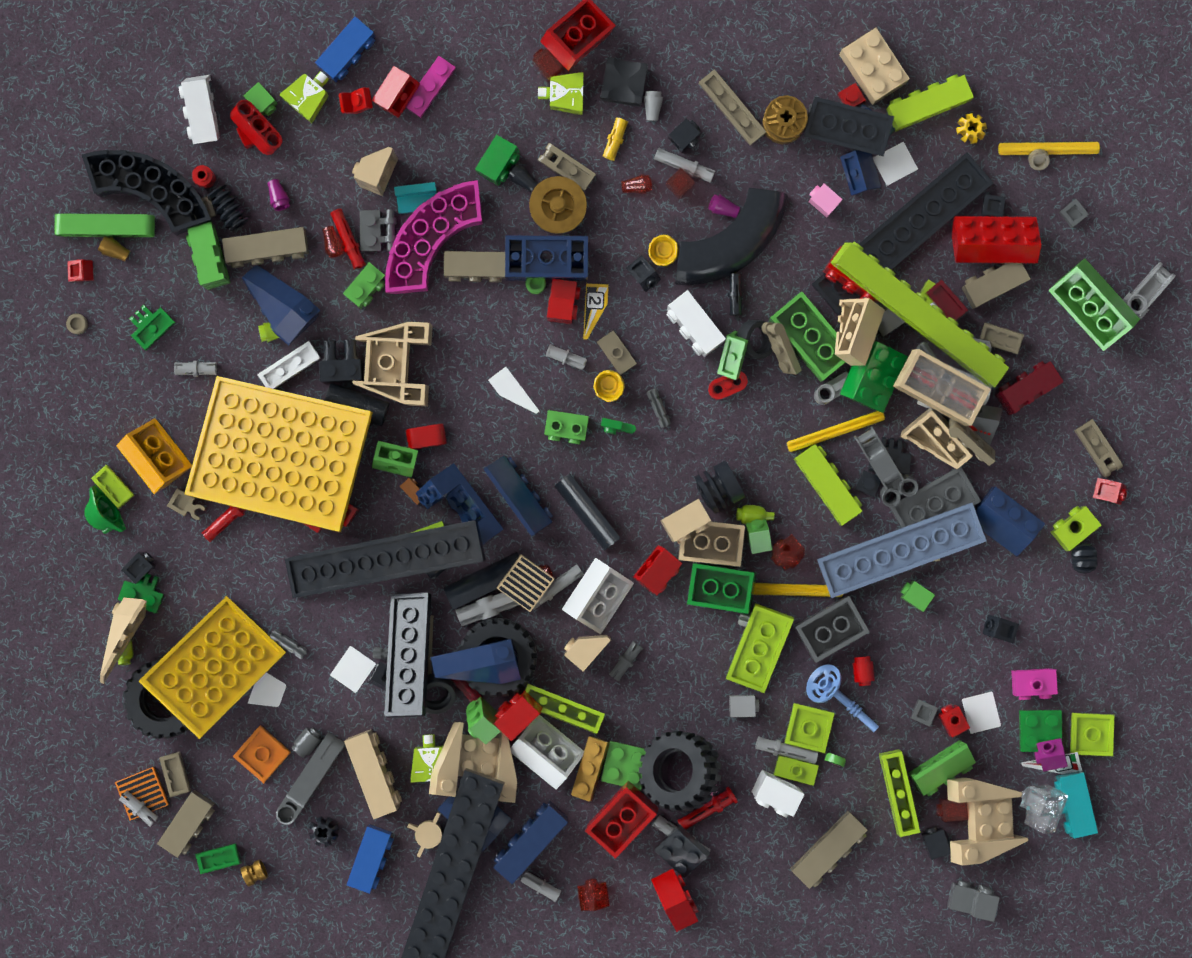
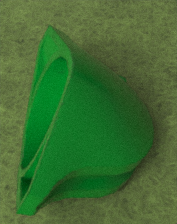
M96 485L90 488L89 502L85 507L87 522L93 528L101 530L104 534L111 530L124 531L126 527L118 508Z

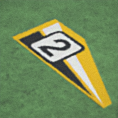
M586 283L583 339H588L607 306L608 285Z

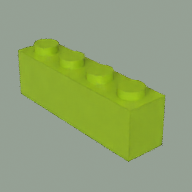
M958 74L947 78V82L943 84L936 82L929 85L926 91L916 90L910 93L906 99L902 100L900 97L890 101V105L886 110L888 115L894 116L892 125L895 128V132L970 102L974 97L965 75L958 77Z
M814 444L795 457L794 461L839 525L842 526L862 512L860 508L862 504L856 496H851L848 491L850 487L844 479H839L837 476L839 471L832 462L830 464L825 459L827 454L821 446L817 447Z
M527 685L525 691L543 707L541 713L594 734L598 733L605 715L604 713L533 685Z
M897 749L879 753L897 835L903 837L920 833L902 751Z

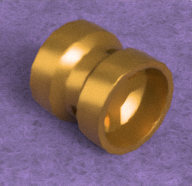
M260 859L251 866L246 865L241 868L242 877L248 887L254 885L258 880L263 881L268 878L267 870Z

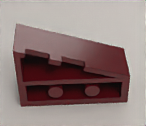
M1044 361L1039 362L1033 366L1034 371L1027 374L1025 371L1015 377L1017 380L1015 383L1010 385L1007 382L998 388L1000 392L995 394L1007 415L1018 412L1022 407L1032 403L1038 397L1064 382L1051 361L1044 363Z

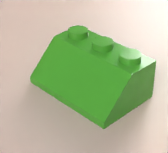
M959 740L911 770L908 774L923 796L926 794L930 796L937 792V787L943 783L947 785V779H956L954 776L959 773L965 774L973 769L972 765L976 762L967 744Z

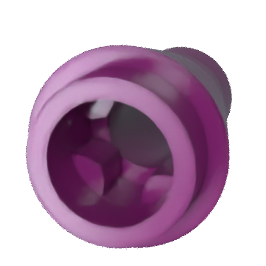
M279 179L269 181L267 184L271 207L275 211L287 209L290 206V199L281 186Z
M714 194L708 209L714 214L736 218L740 207L722 195Z

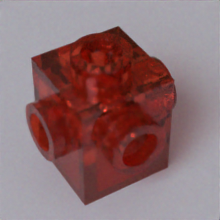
M791 534L786 539H780L773 545L772 560L785 571L788 568L796 567L800 563V560L804 558L805 549Z
M588 879L585 880V884L577 886L581 911H597L610 906L606 882Z

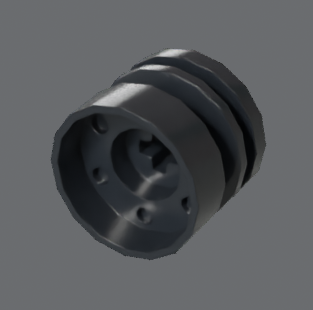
M726 460L713 466L716 476L712 477L707 471L703 472L707 479L705 482H703L699 474L694 476L700 496L714 514L719 512L715 503L719 502L723 509L726 508L724 501L726 497L733 504L745 498L743 490Z

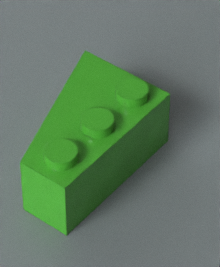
M209 222L188 228L186 239L189 247H192V260L197 268V278L200 286L209 290L231 283L215 225Z

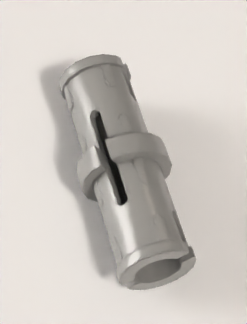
M193 361L174 363L175 375H193V377L217 375L216 362L203 363Z
M128 790L124 795L130 799L129 801L123 796L120 797L119 801L132 810L134 816H139L149 827L154 822L148 816L154 821L159 818L158 815L145 806V802H140Z

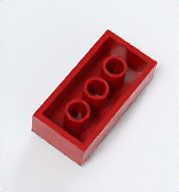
M954 216L952 242L955 263H1038L1041 239L1037 217Z

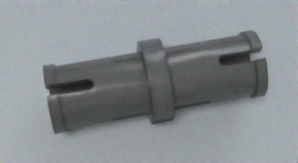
M632 641L626 652L619 656L620 660L609 675L614 677L615 680L620 681L627 669L634 665L633 661L643 650V647Z

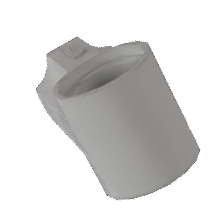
M847 371L821 385L815 391L814 399L818 404L826 405L840 396L841 389L848 375ZM820 390H826L829 393V399H822L820 397Z

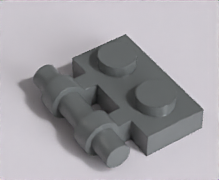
M380 210L360 211L361 252H382L381 244L387 243V251L391 250L397 237L395 236L397 218H395L394 210H386V218H381ZM381 225H387V236H381Z

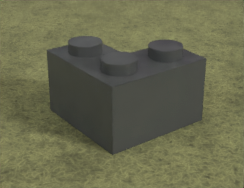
M959 880L958 883L952 882L947 904L949 909L969 913L975 918L995 921L1000 897L994 893V890H991V887L979 885L978 888L972 887L970 882Z

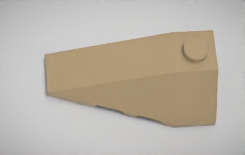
M123 598L122 602L117 603L112 610L113 619L100 673V682L103 684L145 618L146 601L143 599Z

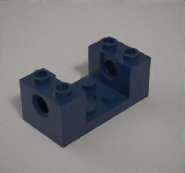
M505 235L506 281H526L527 278H567V281H588V236ZM545 251L553 255L552 260L548 263L541 260V254Z
M454 463L431 478L416 492L418 500L427 509H430L446 497L450 507L455 509L462 522L478 519L483 545L503 530Z

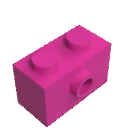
M1056 669L1011 670L1013 695L1019 696V700H1029L1033 695H1039V699L1052 698L1053 694H1058Z

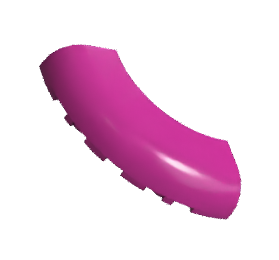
M478 180L457 184L442 192H438L435 196L417 207L402 225L389 252L385 275L386 293L401 294L428 291L430 268L443 244L456 233L466 228L483 224Z

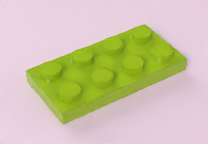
M755 603L726 679L765 693L794 617Z

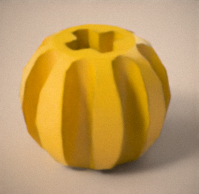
M973 113L966 114V119L961 117L957 122L961 127L956 128L957 134L963 135L960 140L966 142L969 139L970 144L977 143V138L982 140L986 135L982 130L987 129L986 123L980 122L983 117L977 115L974 118ZM969 126H970V127L974 126V127H975V130H974V131H973V130L969 131V130H968V127H969Z

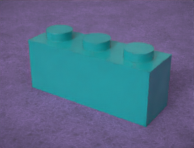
M1077 771L1056 776L1057 781L1054 782L1057 794L1061 796L1059 807L1061 813L1065 814L1066 822H1064V829L1066 834L1075 839L1098 833L1084 772Z

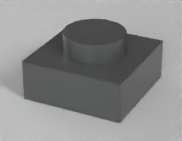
M1077 199L1059 212L1071 228L1089 215Z
M918 699L910 718L930 727L938 708Z

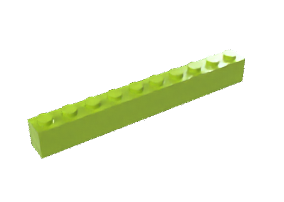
M856 242L844 243L831 261L833 266L986 386L996 387L1009 369L1004 364L1005 360L1001 356L990 353V348L986 344L978 343L973 339L974 335L965 329L961 330L958 327L957 321L950 317L946 318L942 315L943 311L936 305L931 306L926 302L927 298L919 292L914 293L910 289V284L895 278V273L891 269L881 267L878 264L880 261L877 258L862 252V246Z

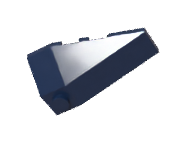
M255 265L242 277L251 295L260 305L261 312L270 322L272 331L288 346L316 321L320 309L304 295L260 266Z
M512 639L431 657L435 678L503 684L521 679Z

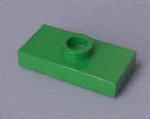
M237 843L195 854L200 874L241 864Z

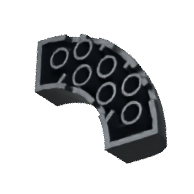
M100 150L82 154L93 192L98 197L125 194L144 199L161 212L169 224L171 232L176 236L188 232V228L211 222L208 210L200 195L181 174L169 165L151 156L127 150Z
M749 188L741 212L726 229L704 240L680 241L675 285H699L715 282L728 277L729 274L740 271L763 252L776 234L786 209L788 195L779 191Z

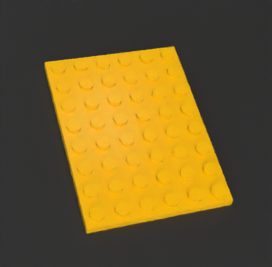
M217 376L185 495L341 532L373 413L363 409Z

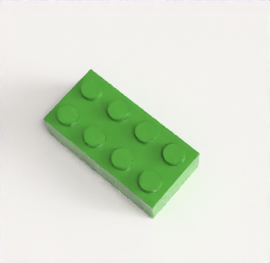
M1085 258L1048 290L1103 351L1131 330L1140 320Z
M802 291L769 318L770 322L781 323L784 326L793 350L820 382L845 363V361L835 355L837 332Z

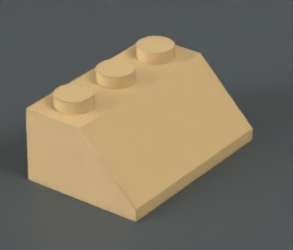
M387 147L361 158L360 163L356 162L352 173L361 188L383 196L398 161L393 148Z
M608 635L578 637L576 640L572 638L564 647L566 650L564 655L579 669L584 671L610 642L611 638Z

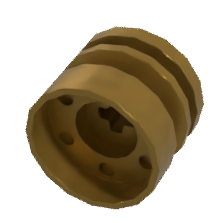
M787 95L779 96L772 100L767 106L762 120L766 136L778 144L794 142L800 137L806 127L808 120L807 110L804 104L796 97ZM784 114H787V118H791L788 122H784L782 118Z

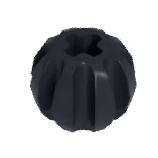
M1082 543L1071 550L1072 568L1075 571L1086 574L1097 568V550L1094 546Z
M323 816L316 818L318 824L311 822L309 826L310 829L314 830V832L309 833L310 839L316 838L317 842L315 844L318 846L321 845V842H324L325 847L332 845L330 839L336 841L339 836L334 833V831L339 830L338 824L331 825L333 819L330 817L327 818L326 822L323 820ZM327 828V833L321 835V830Z

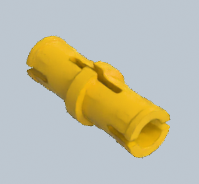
M616 118L611 134L607 137L608 143L603 154L604 158L615 161L619 146L624 141L622 138L628 121Z

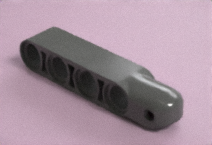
M330 732L327 733L278 807L276 817L280 823L289 825L296 820L344 748V741Z

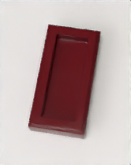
M942 279L925 293L943 311L942 314L946 318L950 317L957 321L968 311Z

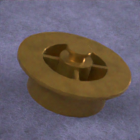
M555 176L543 180L535 187L530 197L529 208L533 220L540 228L550 233L561 234L573 230L581 223L586 213L587 202L583 190L576 182L566 177Z

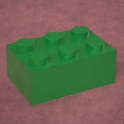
M874 341L866 365L851 366L840 395L870 409L884 413L895 388L893 386L908 356Z
M693 563L687 604L750 614L757 573Z

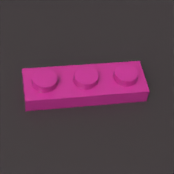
M438 56L420 81V86L405 108L421 118L456 67Z

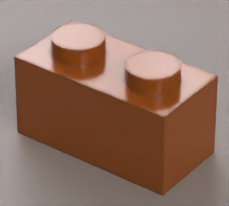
M408 478L399 487L419 505L420 501L416 495V492L420 489L417 486L418 483L414 478Z

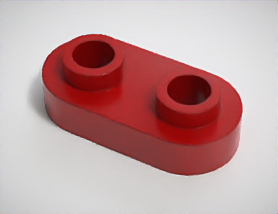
M740 371V385H735L733 379L725 376L717 378L709 384L708 393L713 399L721 400L740 392L747 386V376ZM716 386H720L722 388V392L716 393L714 391V388Z

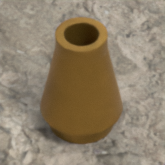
M104 236L98 248L102 255L120 259L124 262L130 253V250L126 249L111 236L110 238Z

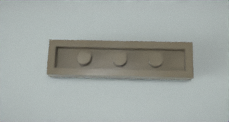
M715 69L699 81L698 84L750 146L766 134L765 129Z

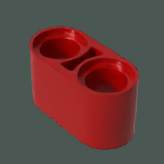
M444 424L405 430L408 448L416 450L447 444Z

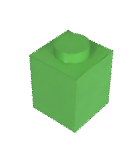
M259 82L243 95L263 116H269L276 110L277 102Z
M757 519L751 523H746L751 553L771 551L770 532L766 519L763 521Z
M915 581L907 582L901 590L903 594L901 598L921 612L925 611L935 596Z

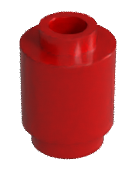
M205 165L197 166L192 172L193 181L201 188H210L216 181L214 172ZM205 173V177L203 179H200V177Z
M855 657L854 663H852L854 682H859V686L871 685V681H875L871 657Z

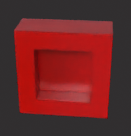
M856 83L837 94L843 104L855 107L866 101Z

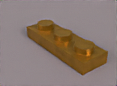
M593 736L588 737L571 793L572 796L589 802L593 800L610 742Z

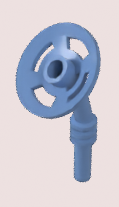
M830 664L817 668L807 682L806 692L808 697L813 702L823 703L834 696L847 707V711L850 710V714H853V717L859 718L869 729L875 732L879 726L862 711V707L859 708L858 704L855 705V701L852 702L838 690L841 685L839 669ZM831 671L835 672V674L837 675V679L834 675L831 674ZM824 673L825 677L820 679L818 684L815 683L818 677ZM815 690H816V693H817L819 696H821L820 698H817V697L815 696V694H814V691H815Z

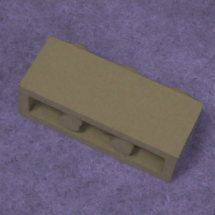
M444 251V277L449 278L450 282H461V278H469V282H481V279H489V282L494 283L502 282V279H506L505 252Z
M1001 263L1002 266L997 269L993 266L983 271L984 276L978 279L976 275L965 281L966 285L962 287V290L972 309L1030 280L1023 264Z
M196 790L192 791L157 844L177 858L182 854L186 855L192 846L189 842L193 836L197 838L204 827L201 826L205 819L209 820L215 812L212 809L215 803Z

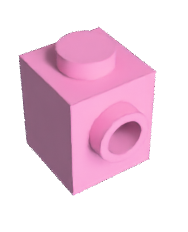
M823 184L821 187L817 185L809 194L812 197L809 203L825 217H828L843 200L826 184Z

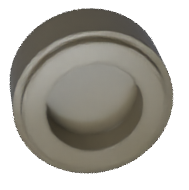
M1036 149L1030 153L1028 161L1034 170H1043L1049 165L1050 158L1047 151Z
M72 314L68 317L66 326L71 333L78 335L87 330L88 321L81 314Z

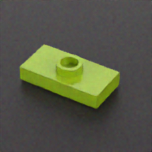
M105 465L91 478L118 509L135 496L108 465Z
M778 755L773 775L814 786L819 765Z

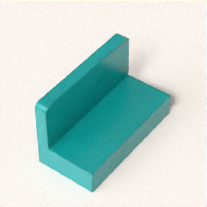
M435 182L394 187L399 214L413 213L422 203L437 194Z

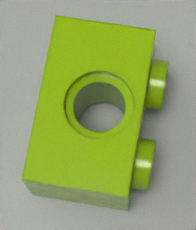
M1076 506L1068 513L1070 516L1067 519H1060L1053 525L1054 529L1050 533L1065 551H1071L1101 526L1086 506ZM1073 521L1077 522L1079 526L1078 531L1075 533L1070 530V524Z

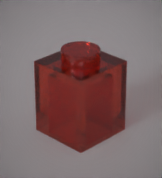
M541 48L533 55V65L547 82L550 81L551 77L557 76L564 70L563 65L547 48L545 50Z
M680 168L666 181L665 186L680 200L694 187L695 182Z
M948 798L939 799V804H936V812L942 821L968 820L967 802L957 803L948 800Z

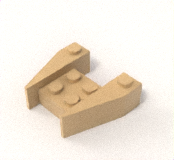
M406 322L356 336L355 340L367 342L364 381H353V384L408 406L428 407L429 386L425 384H408L410 344L431 345L432 324Z
M454 722L432 770L429 794L456 797L458 776H463L464 770L468 768L505 782L499 801L515 803L517 778L509 739L500 732L490 742L484 744L479 738L462 734L464 723Z
M970 778L947 779L948 800L957 803L967 802L969 834L968 840L950 841L951 862L962 866L981 864L1028 841L1026 837L1013 834L1012 798L1026 797V793Z

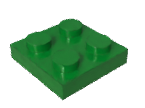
M1019 710L1020 752H1038L1037 743L1062 739V710Z

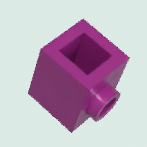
M1061 738L1037 743L1038 752H1034L1037 764H1041L1043 772L1068 767Z

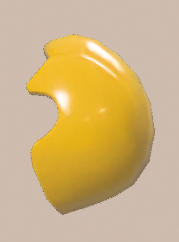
M659 235L653 238L649 244V257L656 265L668 266L678 258L679 246L674 238L669 235Z
M605 370L600 372L595 378L593 387L599 398L606 402L618 400L623 394L625 384L620 374L613 370Z

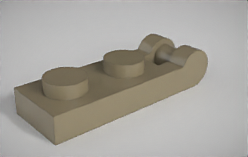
M548 143L545 153L540 155L538 161L561 177L573 180L585 192L596 174L554 145ZM556 155L558 158L553 163L550 161V158Z
M763 323L762 332L768 335L780 369L786 374H798L802 370L784 326L781 323Z
M950 418L949 435L953 438L958 437L963 446L967 449L970 448L981 462L984 461L988 466L995 462V450L969 426H964Z
M1093 419L1074 430L1105 478L1109 477L1114 470H1119L1123 467ZM1109 458L1111 463L1106 466L1104 460Z

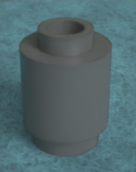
M306 727L293 742L294 745L291 748L302 758L306 755L309 756L322 741L320 738L321 733L314 727H311V729Z

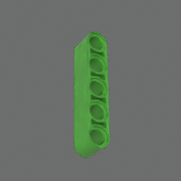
M55 214L54 235L62 237H155V216L147 214Z

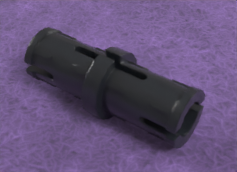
M729 274V315L741 316L742 297H744V292H742V274Z

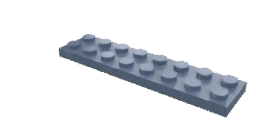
M968 503L817 559L830 597L834 598L986 542V538L973 503Z

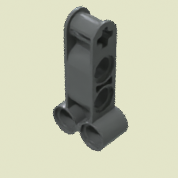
M871 426L869 431L859 437L855 436V439L884 485L880 491L883 503L888 507H894L899 504L900 495L914 496L918 491V484L912 475H902L879 436ZM905 482H913V486L910 489H903ZM888 492L895 493V497L893 499H885V495Z

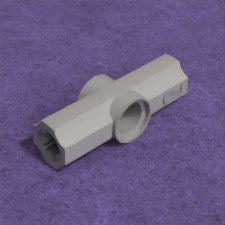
M502 592L475 601L476 603L458 608L455 611L462 627L480 619L485 620L500 614L499 612L511 609L519 604Z

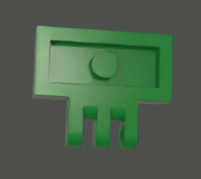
M143 305L141 308L146 312L145 315L139 310L135 312L140 318L139 321L133 316L129 318L138 328L131 336L146 351L176 323L161 307L153 314Z
M602 418L601 428H604L605 433L616 435L618 431L633 434L636 431V427L633 424Z
M149 573L138 584L125 580L118 600L122 601L123 598L143 599L146 601V610L158 613L164 597L163 593L155 591L159 577L154 576L152 583H149L151 578Z

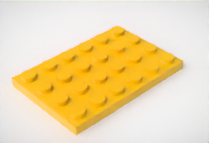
M226 596L158 661L139 682L192 733L201 739L286 652Z

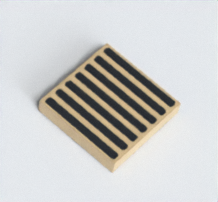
M521 554L499 583L497 589L531 612L554 581V577Z

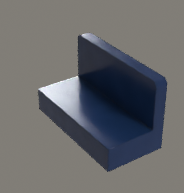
M855 150L840 157L851 196L881 188L871 153Z

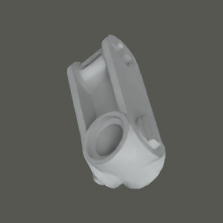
M1161 262L1149 272L1132 293L1129 292L1123 298V301L1140 319L1149 311L1148 307L1176 276L1174 273L1170 274L1162 266ZM1132 301H1136L1138 303V311L1134 310L1131 307Z

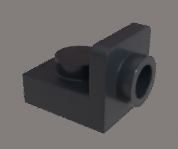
M642 255L626 267L627 271L645 292L654 288L661 280L656 270Z
M138 552L121 571L135 584H138L151 569L156 567L153 563L155 560L147 552L144 554Z
M988 615L984 624L983 634L1013 644L1019 624Z

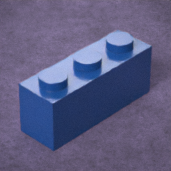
M354 17L317 59L315 64L333 81L342 80L347 75V69L350 65H355L361 59L363 50L365 48L368 50L374 44V32L358 18Z
M370 824L367 826L347 886L369 894L372 888H377L380 880L377 877L379 869L383 870L387 860L384 857L386 849L390 851L394 840L390 838L392 832Z

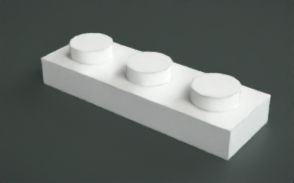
M308 341L257 375L265 387L275 389L321 358L310 341Z

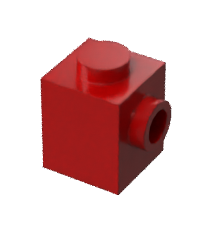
M948 704L941 708L942 712L938 716L950 737L953 738L970 729L958 705Z

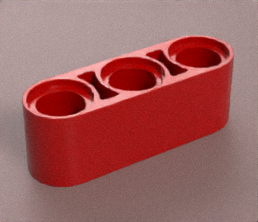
M241 100L231 110L230 117L232 121L260 152L265 155H272L281 146L283 140L279 132L250 101Z

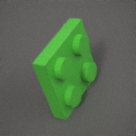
M610 740L601 781L619 786H624L627 781H630L638 790H641L642 785L639 779L642 778V774L639 773V767H642L640 759L641 755L646 754L645 748Z

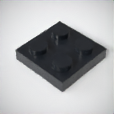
M681 825L654 849L683 878L691 873L710 854Z

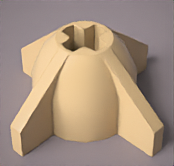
M437 812L433 821H424L419 826L409 823L407 826L416 831L415 839L421 846L417 854L418 857L421 856L424 848H434L442 839V828L437 823L441 814Z

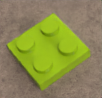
M794 703L784 743L825 753L834 713Z
M1072 713L1070 753L1078 752V755L1113 756L1114 715Z

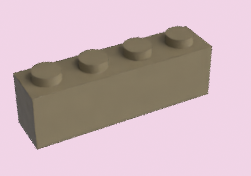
M304 227L222 239L225 263L228 266L231 265L232 268L243 267V263L249 262L252 265L264 264V260L272 259V262L284 261V257L292 256V259L304 258V254H309Z
M847 811L790 868L791 871L809 889L812 886L815 888L823 880L822 876L826 872L830 873L837 866L836 862L841 857L845 858L852 851L851 847L856 842L859 844L866 837L865 833L868 830Z

